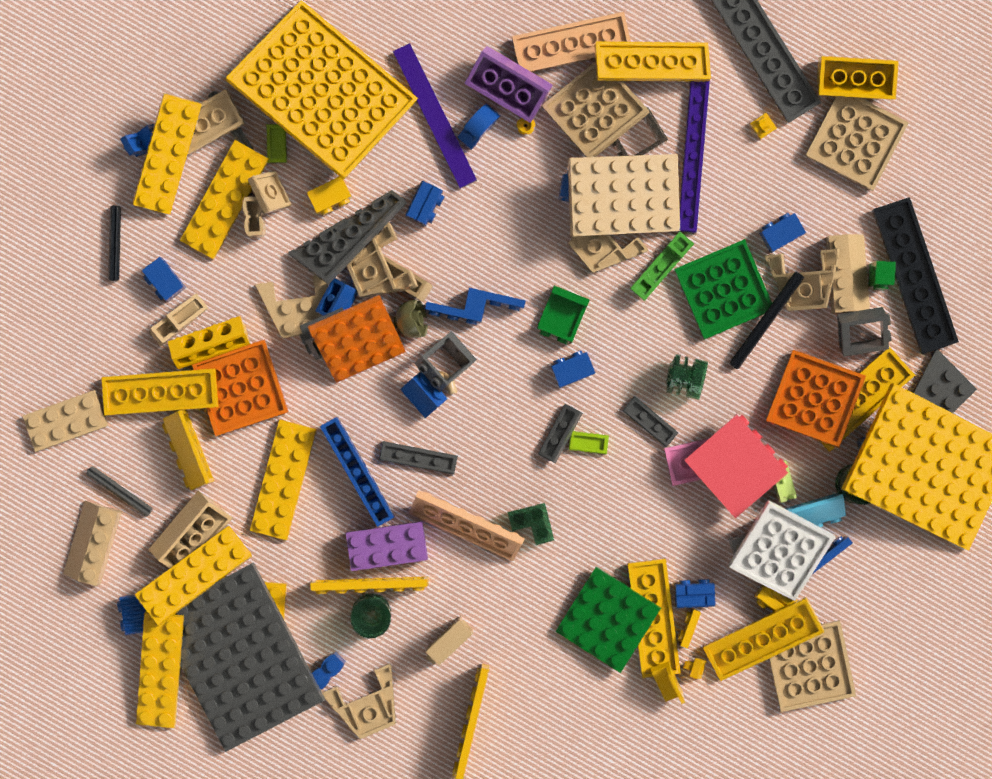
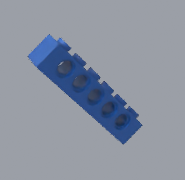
M335 417L321 425V430L376 526L378 527L394 518L395 515L339 417Z

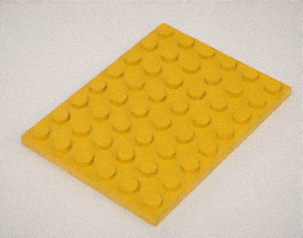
M302 0L226 77V81L343 180L347 178L418 100L415 95Z
M891 383L841 489L969 551L992 502V433Z

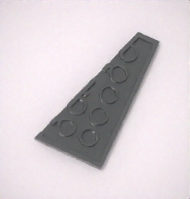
M391 190L374 200L371 206L364 210L359 209L355 212L356 215L349 219L344 218L321 232L320 236L311 242L308 240L303 243L304 246L296 251L293 249L288 253L329 285L407 203L404 198Z
M937 349L934 350L913 393L954 413L977 389Z

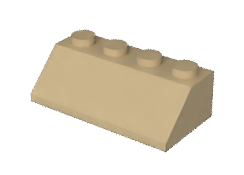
M864 234L827 236L825 238L826 250L840 248L830 293L831 314L870 309Z
M197 491L153 543L149 551L159 562L171 568L221 532L231 521L232 517L209 497Z
M85 500L64 569V575L93 586L101 585L122 511Z

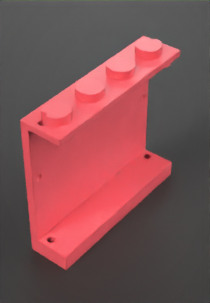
M737 413L692 454L684 458V461L735 519L788 474L786 470L787 464L781 458L779 460L775 458L773 448L769 444L764 445L760 441L763 437L756 429L752 431L747 426L750 422L743 415L738 416Z

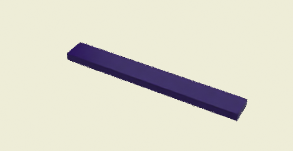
M409 43L394 50L393 53L413 94L418 98L417 102L459 188L461 189L476 182L477 179L411 44Z
M690 81L679 204L680 231L677 232L697 233L710 81Z

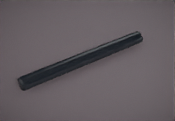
M797 271L794 272L730 361L732 367L735 369L741 367L803 281L804 276Z

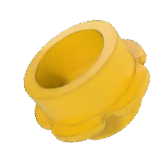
M523 118L519 119L516 123L518 132L523 135L531 134L535 127L534 120L530 123Z

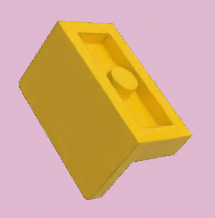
M669 661L651 668L652 675L665 702L678 697L681 704H684L685 700L682 689Z

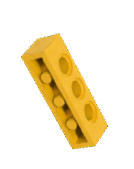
M240 316L168 341L171 357L177 369L250 344L246 326Z

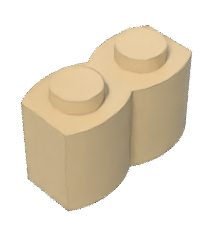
M245 197L243 200V212L246 216L244 221L245 232L250 238L264 237L266 225L262 218L264 215L256 197Z

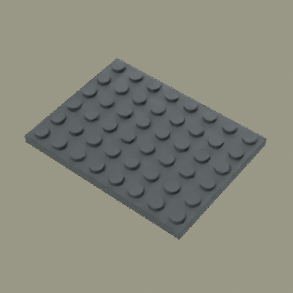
M254 562L216 582L207 591L175 614L184 615L180 665L225 752L326 700Z

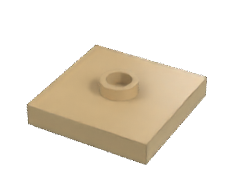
M276 171L255 175L248 179L264 214L291 206V202Z

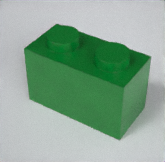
M875 261L870 263L868 286L873 287V290L885 291L895 284L896 262Z

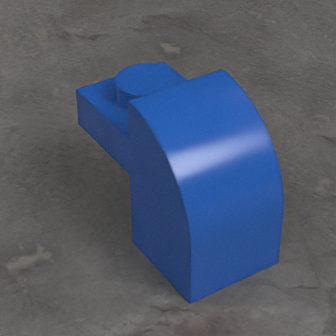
M486 103L466 123L457 138L472 150L484 134L492 128L500 115Z
M154 124L146 125L139 132L125 135L120 139L129 156L135 155L139 157L146 154Z

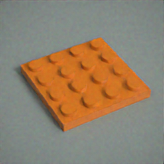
M380 295L308 326L336 383L406 352Z
M265 339L192 365L193 370L216 369L218 407L206 408L215 436L289 412Z
M793 350L766 422L839 448L866 375Z

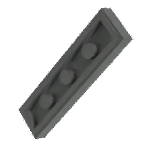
M383 441L379 460L454 474L458 455Z

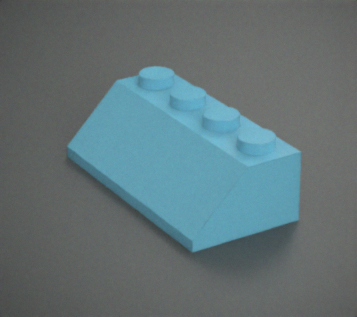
M838 493L784 508L819 527H822L823 523L830 521L831 524L842 521L841 517L846 516L843 494Z

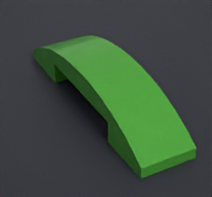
M679 232L630 289L645 301L694 243L683 233Z

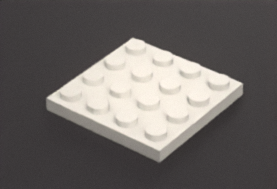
M768 500L728 566L796 601L835 539V535Z

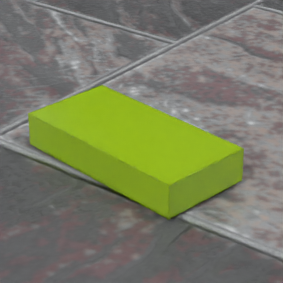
M266 124L267 158H269L267 163H287L286 131L278 124Z
M573 431L570 436L569 450L607 454L609 435Z

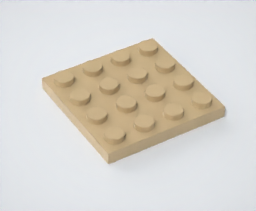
M596 61L542 105L546 113L585 157H596L649 114V110L623 81H597Z
M836 96L805 156L874 191L909 122L863 98Z
M840 620L821 624L824 633L769 658L780 712L856 696Z

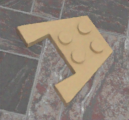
M389 222L372 239V242L366 248H363L347 265L357 292L362 299L418 287L415 277L410 270L395 278L391 274L381 251L382 247L398 239Z
M610 234L573 236L568 243L592 273L649 250L638 237L621 249Z
M840 248L821 250L822 270L799 272L804 276V279L785 304L788 311L827 308ZM783 253L765 255L766 262L769 263L772 270V276L779 286V292H781L794 273H785Z
M316 275L313 276L315 296L276 301L274 282L256 284V288L282 338L300 336L299 334L302 333L300 325L323 316L315 310L329 285Z
M391 663L374 670L382 689L345 704L338 686L322 692L328 703L343 718L344 722L359 739H363L396 724Z

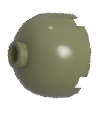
M418 299L401 304L396 312V317H394L395 327L408 338L425 337L427 334L428 324L424 325L423 317L427 318L426 311L422 302L417 301Z

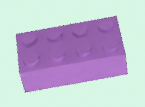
M488 46L482 50L464 83L530 123L536 117L553 86L551 83Z
M423 521L346 532L351 571L428 560Z

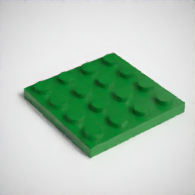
M745 239L674 269L703 339L765 314L772 304Z
M596 566L555 632L621 673L662 607Z

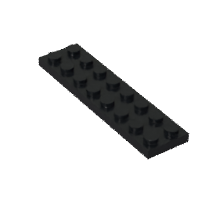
M910 197L873 209L872 211L889 261L896 262L895 279L921 355L958 343L959 340Z

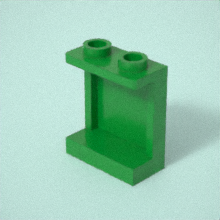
M554 285L537 326V329L540 330L539 334L550 338V335L558 337L557 341L565 345L568 342L572 343L590 300Z

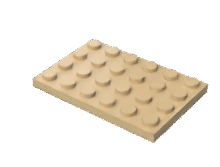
M678 154L568 158L570 236L680 231Z

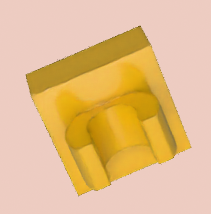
M767 113L750 123V126L760 140L777 129Z
M695 658L694 662L688 660L685 661L683 668L691 670L690 677L701 679L707 660Z

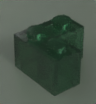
M545 502L507 511L512 531L531 527L536 545L555 541Z

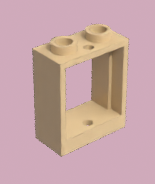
M460 616L427 647L426 658L433 665L437 663L440 666L473 634V629Z

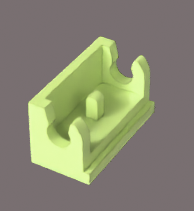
M788 467L786 468L788 474L774 485L776 496L780 503L797 498Z

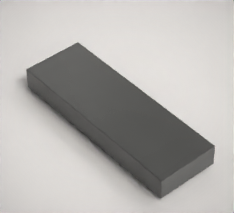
M635 396L622 410L665 447L679 433Z
M565 404L538 454L556 464L583 413Z

